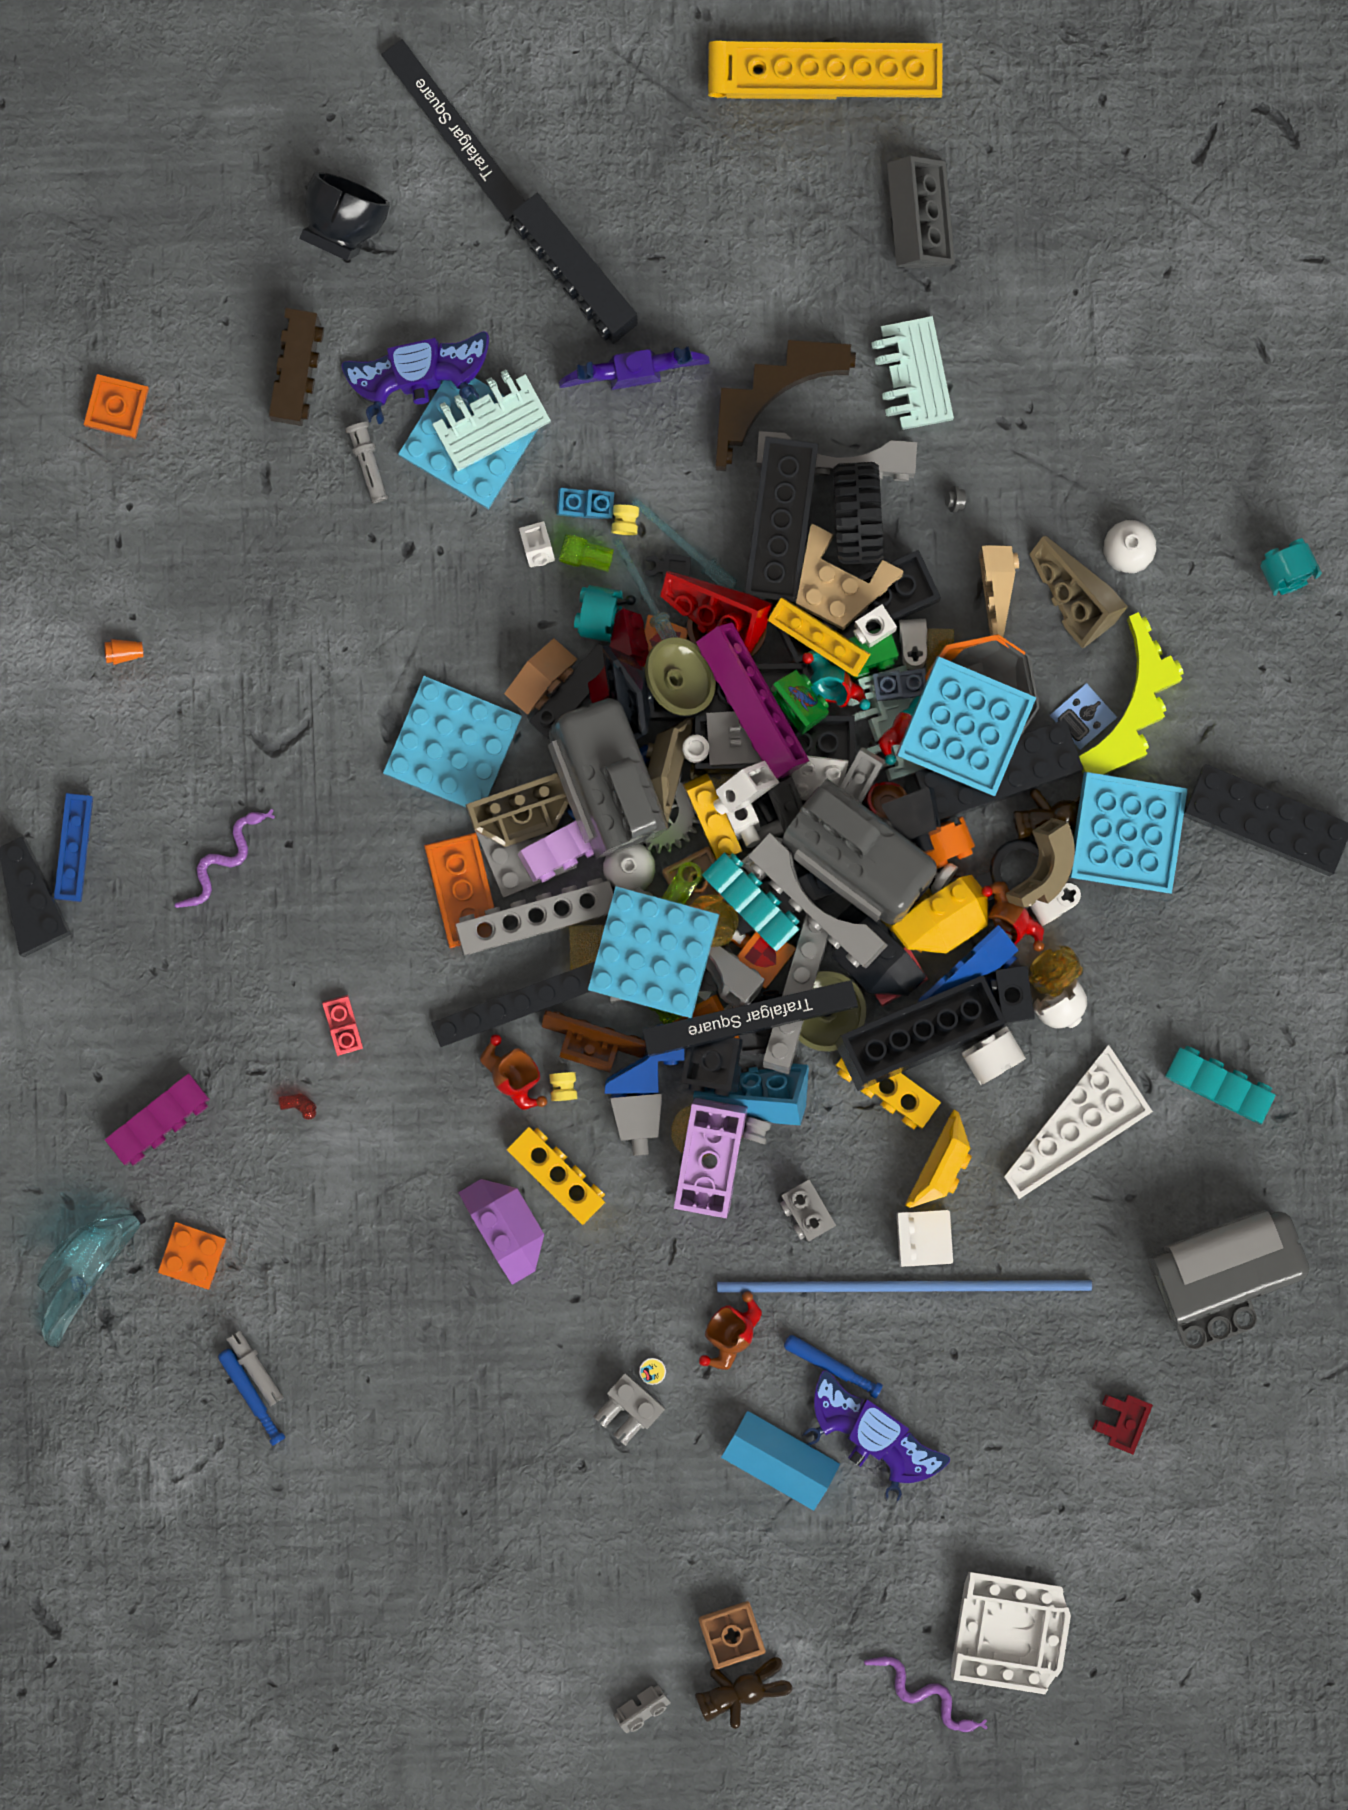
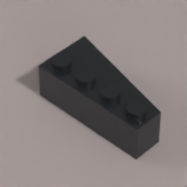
M20 837L1 846L0 861L20 956L26 957L71 935V932L27 839Z

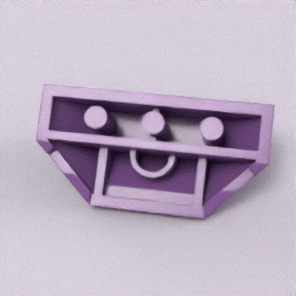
M480 1179L458 1192L511 1284L513 1285L535 1272L544 1233L518 1188Z

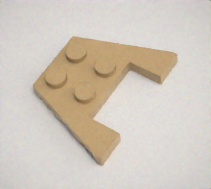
M812 524L807 541L796 606L844 630L878 596H881L887 591L889 586L902 577L903 570L882 560L870 583L847 573L821 559L833 539V534Z

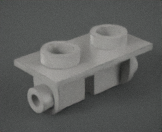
M651 1685L637 1695L641 1702L640 1706L637 1707L634 1700L631 1699L616 1709L617 1713L614 1714V1717L626 1733L640 1729L644 1725L645 1720L651 1716L655 1717L662 1714L666 1710V1706L671 1703L659 1685L655 1687Z

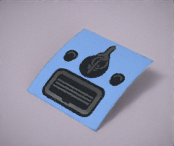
M1087 683L1050 715L1055 722L1066 719L1074 744L1080 750L1117 718Z

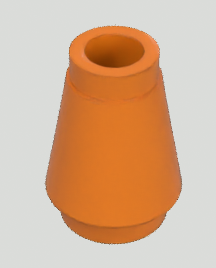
M111 639V642H104L106 663L116 665L143 657L142 642Z

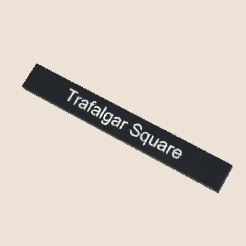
M401 39L381 54L382 58L507 222L513 217V211L525 202L407 44Z
M849 980L643 1029L648 1056L651 1057L858 1008L853 982Z

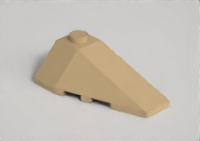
M982 546L979 552V561L990 636L999 634L1004 637L1015 569L1019 568L1018 554L1013 553L1012 546Z

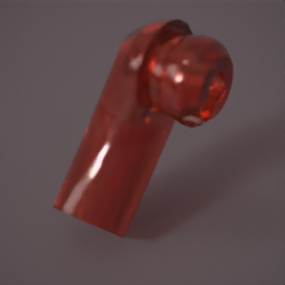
M304 1094L279 1097L281 1110L296 1108L302 1113L303 1118L307 1120L313 1119L316 1116L317 1107L315 1103Z

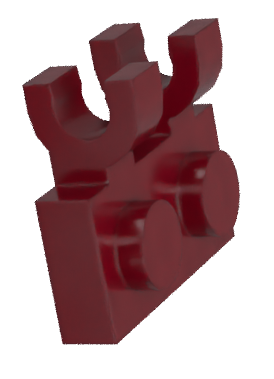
M1105 1394L1102 1405L1117 1410L1120 1413L1114 1427L1095 1419L1092 1430L1109 1436L1108 1445L1134 1455L1153 1405L1130 1395H1126L1123 1402Z

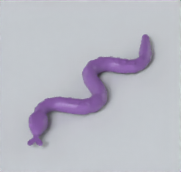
M271 809L267 814L251 812L238 819L233 826L232 832L238 848L237 854L233 857L221 854H208L201 858L196 868L197 877L203 889L202 893L197 897L194 896L175 903V907L197 906L205 902L212 891L211 881L207 873L208 866L210 864H218L231 868L241 865L247 858L248 846L242 833V827L245 824L255 825L261 823L266 817L274 819L275 816L272 815L273 810Z
M887 1656L864 1660L865 1665H891L895 1668V1690L903 1702L914 1704L932 1694H938L942 1699L941 1718L943 1724L949 1729L962 1732H970L980 1726L987 1729V1726L984 1725L987 1722L986 1719L981 1723L968 1719L959 1722L953 1721L951 1719L952 1696L948 1688L939 1683L928 1684L914 1693L908 1692L905 1688V1667L900 1660Z

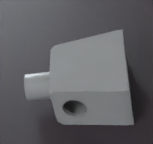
M661 1094L611 1098L621 1141L632 1140L633 1156L649 1155L648 1139L658 1138Z

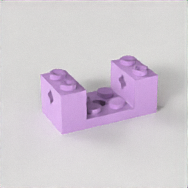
M701 1098L694 1099L691 1106L674 1209L727 1218L730 1211L734 1188L733 1181L748 1107ZM711 1153L716 1156L717 1164L714 1167H706L703 1164L702 1157L705 1154Z

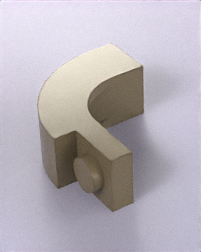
M1051 818L1033 830L1039 850L1038 863L1035 871L1027 880L1006 893L1009 903L1024 908L1033 905L1036 900L1049 903L1064 888L1071 874L1075 855L1074 839L1068 822Z

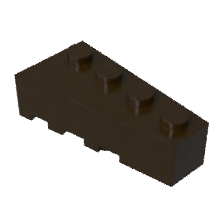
M286 308L284 317L287 318L289 324L288 329L282 330L281 349L284 351L283 355H279L277 361L276 375H279V378L274 381L269 417L271 421L302 426L303 420H308L310 413V404H307L308 393L313 394L315 378H311L313 368H318L320 353L316 352L317 343H322L324 327H321L317 313Z

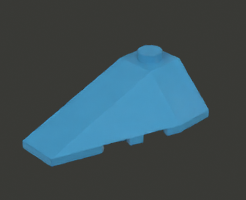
M792 1063L789 1074L771 1069L758 1070L757 1067L749 1068V1072L740 1074L737 1092H730L729 1096L713 1094V1088L705 1087L704 1092L694 1090L693 1098L748 1107L746 1115L776 1124L801 1126L806 1108L809 1067L805 1064Z

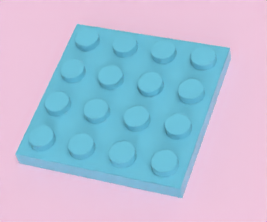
M476 378L469 383L479 394V399L489 394L494 404L498 403L488 385ZM443 380L398 455L489 510L537 430L472 465L457 471L432 425L443 419L448 429L451 428L440 407V404L444 402L449 406L456 422L465 418L454 399L455 396L460 395V389H457L452 381ZM474 394L467 398L470 404L478 400ZM465 403V405H466L468 411L470 412L471 416H473L474 414H473V412H472L470 406Z
M937 656L896 756L995 796L1036 697Z
M423 676L383 774L466 808L465 804L490 795L522 716Z
M1084 772L1074 835L1075 855L1069 878L1172 894L1188 789Z
M616 886L588 990L692 1018L720 914Z

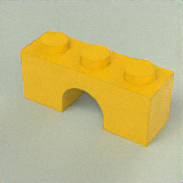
M705 774L683 784L716 860L724 852L729 856L732 853L742 852L726 813L720 814L713 805V802L719 797L709 776Z

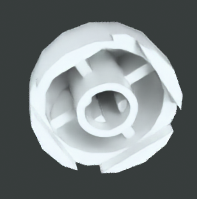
M1125 520L1115 524L1108 531L1104 540L1103 553L1107 562L1115 570L1125 573H1137L1144 570L1152 562L1156 553V539L1152 530L1144 523L1136 520Z
M634 845L607 855L603 862V874L606 881H610L611 887L614 890L616 886L632 891L637 887L645 890L653 881L655 860L651 852L644 845Z
M1066 978L1047 988L1043 993L1048 996L1041 1002L1037 998L1033 1004L1034 1012L1044 1024L1052 1028H1073L1082 1021L1081 1017L1087 1007V996L1076 978H1073V982Z

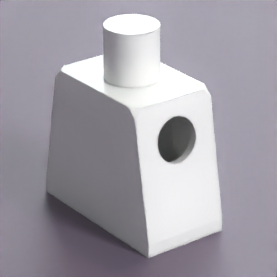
M762 761L742 769L716 790L719 798L713 802V805L720 814H724L727 811L732 813L751 804L779 784V781L767 763Z
M752 804L732 813L726 812L737 840L743 838L747 848L754 847L761 842L757 833L761 828Z

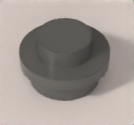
M952 486L951 490L946 493L945 504L949 507L950 512L956 513L958 510H963L966 504V492L964 489H959L958 486Z

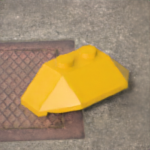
M973 875L963 876L921 902L900 922L893 925L891 929L907 950L918 949L927 952L948 953L988 926V897H984L981 894L982 887Z
M952 1110L904 1206L911 1208L945 1197L948 1192L954 1193L960 1181L956 1176L960 1168L966 1169L972 1155L968 1154L970 1145L958 1111Z

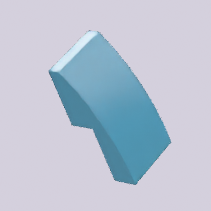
M560 488L558 489L556 515L612 519L614 492Z

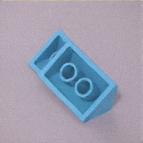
M749 1411L746 1412L721 1456L724 1460L813 1511L824 1496L840 1466V1463Z

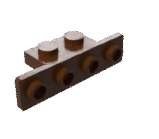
M546 1010L544 1013L542 1027L566 1035L559 1056L561 1058L610 1073L617 1051L639 1058L644 1056L646 1043L645 1040L638 1036L625 1035L609 1027H599L583 1019H573L557 1011L551 1012Z

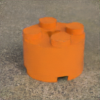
M963 816L957 817L959 823L956 824L951 820L941 823V832L930 836L934 850L927 854L933 858L937 869L947 865V859L954 856L962 859L973 854L971 848L975 847V844Z

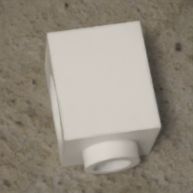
M881 604L855 621L856 630L853 632L861 644L866 643L870 648L894 633L897 626ZM869 622H877L881 630L876 634H872L867 631L866 625Z

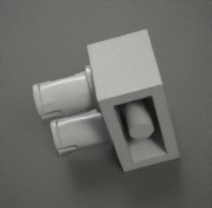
M810 1180L781 1195L783 1201L779 1204L787 1217L792 1214L797 1224L793 1228L800 1240L806 1238L807 1242L836 1226Z
M625 1373L607 1393L609 1400L593 1417L599 1421L605 1415L606 1417L600 1424L606 1428L621 1410H626L629 1413V1418L613 1434L619 1439L626 1433L620 1441L626 1446L641 1428L648 1429L665 1408Z

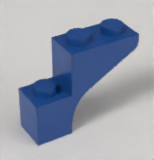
M684 1049L651 1057L648 1054L609 1076L605 1081V1094H611V1097L619 1098L626 1097L627 1093H637V1096L658 1093V1061H663L665 1065L679 1064V1061L685 1060Z

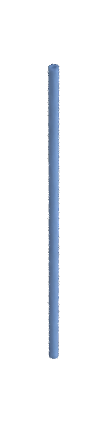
M1092 1280L717 1282V1293L745 1291H1092Z

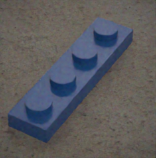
M66 793L54 899L82 902L93 796Z

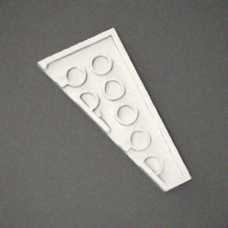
M1107 1045L1005 1174V1180L1018 1199L1153 1112L1109 1045Z

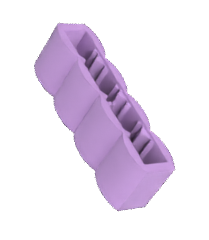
M574 821L527 846L517 855L532 881L540 879L543 883L556 875L555 870L561 867L567 870L578 863L577 858L583 855L589 858L594 853L590 842H584L577 822Z

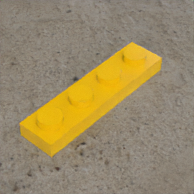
M780 598L767 620L855 677L859 675L870 656L869 652L785 598Z

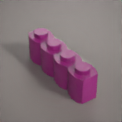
M188 1073L108 1136L105 1141L124 1165L127 1166L131 1163L134 1166L145 1158L143 1152L152 1146L153 1149H156L166 1141L164 1136L168 1132L173 1130L176 1133L187 1124L185 1120L193 1113L195 1116H198L209 1107L206 1102L210 1098L193 1076Z

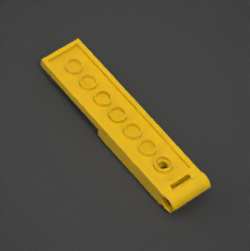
M711 41L708 45V96L739 99H836L837 97L942 98V43ZM755 68H761L763 72L761 74H756L753 70Z

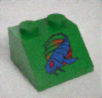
M795 670L775 682L770 691L781 710L798 732L803 735L827 717L829 705L820 694L816 696L810 687L813 685L804 673L800 675Z

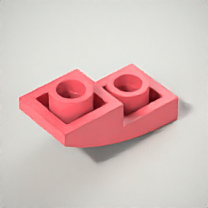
M345 995L322 1002L337 1056L363 1049L349 996Z

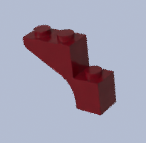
M622 608L615 616L610 647L635 658L639 665L643 666L646 664L649 650L642 615ZM605 666L593 680L588 682L592 703L609 698Z

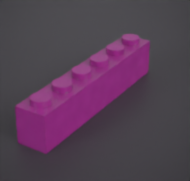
M728 623L718 626L699 639L696 643L702 657L711 668L714 679L721 686L726 695L727 702L735 711L741 727L745 729L752 742V747L759 754L761 760L767 763L776 779L787 777L808 763L810 760L734 624Z

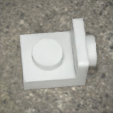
M544 521L519 528L529 567L543 566L555 561Z

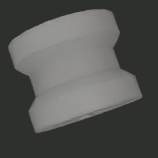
M746 1117V1127L741 1138L765 1145L767 1141L765 1137L766 1131L770 1130L771 1124Z

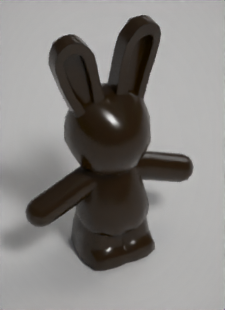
M1033 788L1030 790V796L1038 808L1013 812L1018 839L1034 835L1033 830L1051 818L1068 822L1072 830L1076 828L1080 796L1074 800H1061L1051 807L1037 788Z
M773 1657L754 1673H746L739 1676L734 1683L719 1669L712 1668L710 1676L721 1687L695 1694L706 1722L730 1710V1726L737 1729L741 1724V1703L753 1705L764 1697H781L791 1693L793 1686L789 1681L781 1680L763 1684L764 1681L781 1670L782 1660L779 1657Z

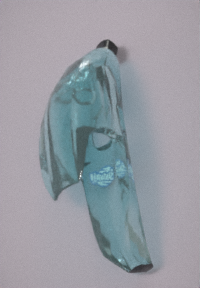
M137 1210L133 1214H116L101 1217L85 1224L62 1241L48 1257L39 1273L37 1285L47 1294L54 1291L61 1284L62 1286L48 1307L40 1324L41 1332L47 1345L59 1348L66 1329L101 1274L133 1237L138 1228L146 1222L142 1212Z

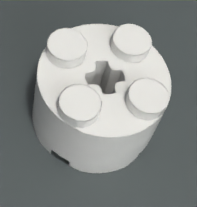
M1007 1026L962 1052L965 1061L980 1085L992 1080L1026 1059Z

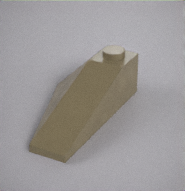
M1043 536L1029 554L1042 582L1048 584L1052 592L1053 598L1051 600L1054 606L1059 607L1064 617L1062 623L1065 629L1081 648L1089 645L1112 627L1128 608L1108 584L1047 536Z

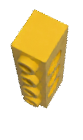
M841 1057L835 1066L839 1069L837 1074L850 1083L852 1078ZM902 1073L888 1078L894 1084V1090L890 1094H884L880 1091V1082L860 1090L869 1098L875 1095L882 1100L880 1106L891 1114L897 1111L904 1116L901 1121L913 1130L916 1127L922 1129L941 1104L939 1100ZM904 1095L914 1097L915 1107L913 1109L906 1110L901 1106V1098Z
M528 1127L507 1151L584 1225L605 1204L602 1200L605 1194L595 1184L589 1187L583 1181L586 1175L576 1165L570 1168L564 1162L567 1156L556 1146L551 1149L545 1143L548 1138L538 1128L533 1131ZM536 1148H543L547 1153V1157L542 1163H535L531 1158V1154ZM555 1167H562L566 1172V1176L561 1182H555L550 1177L551 1170ZM576 1185L583 1187L585 1191L583 1199L579 1201H574L569 1196L570 1189Z

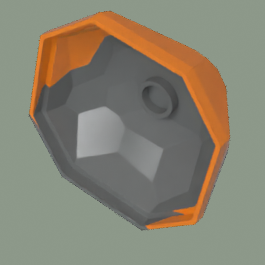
M999 634L945 645L938 655L939 657L1036 697L1023 728V733L1040 708L1030 655ZM933 665L925 675V681H927Z

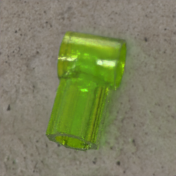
M566 534L558 561L571 566L581 567L583 565L609 572L614 549L588 543L586 539Z
M694 862L682 864L661 899L685 905L697 884L703 878L701 866ZM689 866L697 870V878L692 882L687 881L683 876L685 868Z

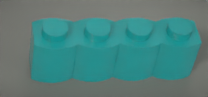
M724 852L702 876L777 952L800 930L797 926L800 922L799 919L790 910L785 913L778 906L781 901L771 891L766 894L761 889L762 881L753 872L747 874L741 868L744 863L734 853L729 856Z
M1186 1046L1185 1049H1177L1164 1076L1165 1078L1259 1125L1263 1123L1276 1096L1271 1093L1272 1088L1259 1081L1256 1085L1247 1081L1248 1076L1235 1069L1232 1073L1223 1069L1224 1064L1211 1057L1209 1061L1199 1057L1200 1052L1192 1047Z

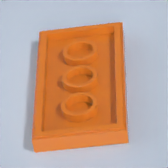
M476 833L424 845L449 948L460 946L455 930V924L460 923V917L474 914L475 918L485 916V910L495 908ZM482 923L477 926V933L479 936L487 938L491 935L492 929L488 924Z

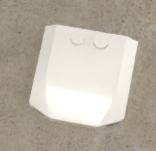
M968 1572L964 1583L952 1657L951 1679L1046 1694L1047 1688L1063 1668L1071 1618L1069 1608L1066 1606L1062 1587Z

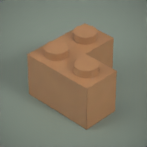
M553 638L527 661L504 694L527 715L535 708L540 710L549 700L546 695L548 693L552 694L561 684L560 680L565 682L573 674L574 670L571 667L577 661V658Z

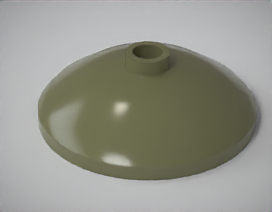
M672 637L662 640L650 650L645 664V676L652 695L660 705L672 713L688 716L702 711L710 704L714 696L716 681L711 668L702 657L697 645L683 638Z
M818 972L813 989L851 979L836 972ZM854 982L853 986L858 1008L833 1013L829 1017L820 1016L804 1020L799 1037L801 1043L818 1051L838 1050L835 1042L840 1035L864 1026L866 1003L862 992Z

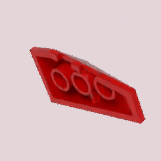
M671 571L666 572L660 595L681 615L688 616L698 625L697 628L702 633L708 634L718 626L733 623L749 653L752 652L766 629L772 607L771 603L750 594Z

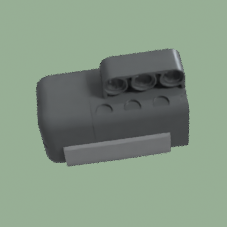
M613 698L600 700L587 705V708L583 706L566 712L552 724L549 729L551 743L548 745V749L585 843L590 842L596 859L656 838L669 829L625 711L619 701Z
M828 778L820 787L816 788L801 807L800 812L785 831L781 843L795 854L794 860L876 922L881 919L890 925L900 922L915 906L914 902H918L926 892L937 872L936 863L931 856Z
M1261 1210L1164 1247V1252L1148 1258L1171 1323L1175 1326L1183 1346L1196 1350L1252 1329L1256 1325L1257 1315L1251 1299L1300 1282L1307 1277L1309 1263L1301 1243L1298 1244L1297 1242L1299 1237L1289 1215L1283 1212ZM1241 1311L1248 1312L1250 1316L1249 1323L1245 1326H1241L1237 1322V1315ZM1221 1320L1224 1323L1225 1329L1221 1335L1216 1336L1212 1332L1211 1327L1215 1321ZM1195 1329L1198 1331L1200 1339L1198 1343L1190 1345L1187 1342L1186 1336L1189 1331Z

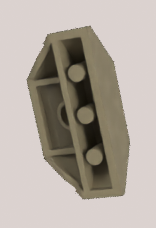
M686 718L657 734L655 744L649 743L646 758L650 759L649 767L646 768L667 823L670 818L685 760L682 751L683 743L691 736L694 718Z
M558 773L465 805L473 829L503 847H507L555 830L569 802Z

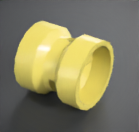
M614 505L613 515L615 516V522L612 523L611 532L619 535H637L638 525L636 524V518L639 516V507Z
M575 1072L549 1074L550 1083L553 1085L551 1101L577 1099V1091L574 1089V1082L576 1081Z

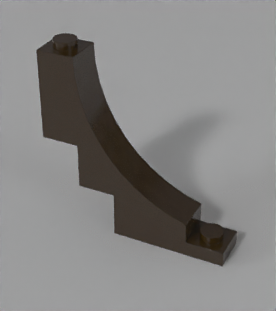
M788 340L786 366L754 365L753 390L721 388L716 471H726V465L732 464L733 448H728V445L742 446L748 431L760 413L782 393L808 380L833 375H849L850 368H855L856 352H851V344Z

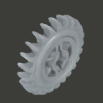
M682 773L674 798L677 804L672 806V809L679 808L678 817L675 823L669 818L668 822L671 826L661 835L640 843L642 845L646 844L648 851L655 846L657 854H660L662 846H665L667 851L671 853V844H675L676 847L681 849L680 840L683 839L686 842H690L687 833H697L692 824H700V821L695 817L696 813L683 787V784L691 780L688 779L683 783L680 782Z

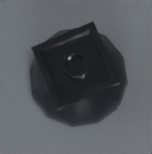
M315 172L308 183L305 196V207L310 225L302 230L299 239L348 261L359 254L362 242L379 232L387 219L390 202L380 194L361 184L327 172Z

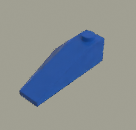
M998 925L932 986L918 1002L982 975H988L998 970L1001 966L1007 969L1017 960L1014 955L1018 951L1017 947Z

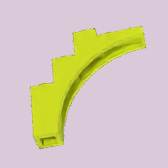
M1139 612L1129 616L1127 619L1134 639L1137 659L1136 681L1130 703L1114 730L1096 747L1079 756L1083 766V775L1084 772L1107 775L1147 755L1146 749L1149 746L1144 735H1138L1137 731L1165 717L1163 713L1166 711L1165 705L1160 697H1155V694L1180 683L1182 680L1181 675L1184 673L1179 661H1173L1172 656L1161 660L1160 655H1163L1161 647L1157 640L1152 641L1148 633L1151 631L1150 624L1145 616L1141 618Z

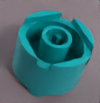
M1303 538L1294 540L1288 545V548L1281 551L1279 548H1275L1264 555L1266 559L1261 562L1260 568L1274 596L1277 595L1278 591L1281 595L1296 591L1308 585L1307 579L1312 575L1314 579H1317L1322 574L1309 544L1305 543Z
M589 585L588 588L582 587L579 598L580 603H582L581 613H576L574 628L578 629L580 637L611 642L615 616L622 609V606H617L618 599H623L621 590Z

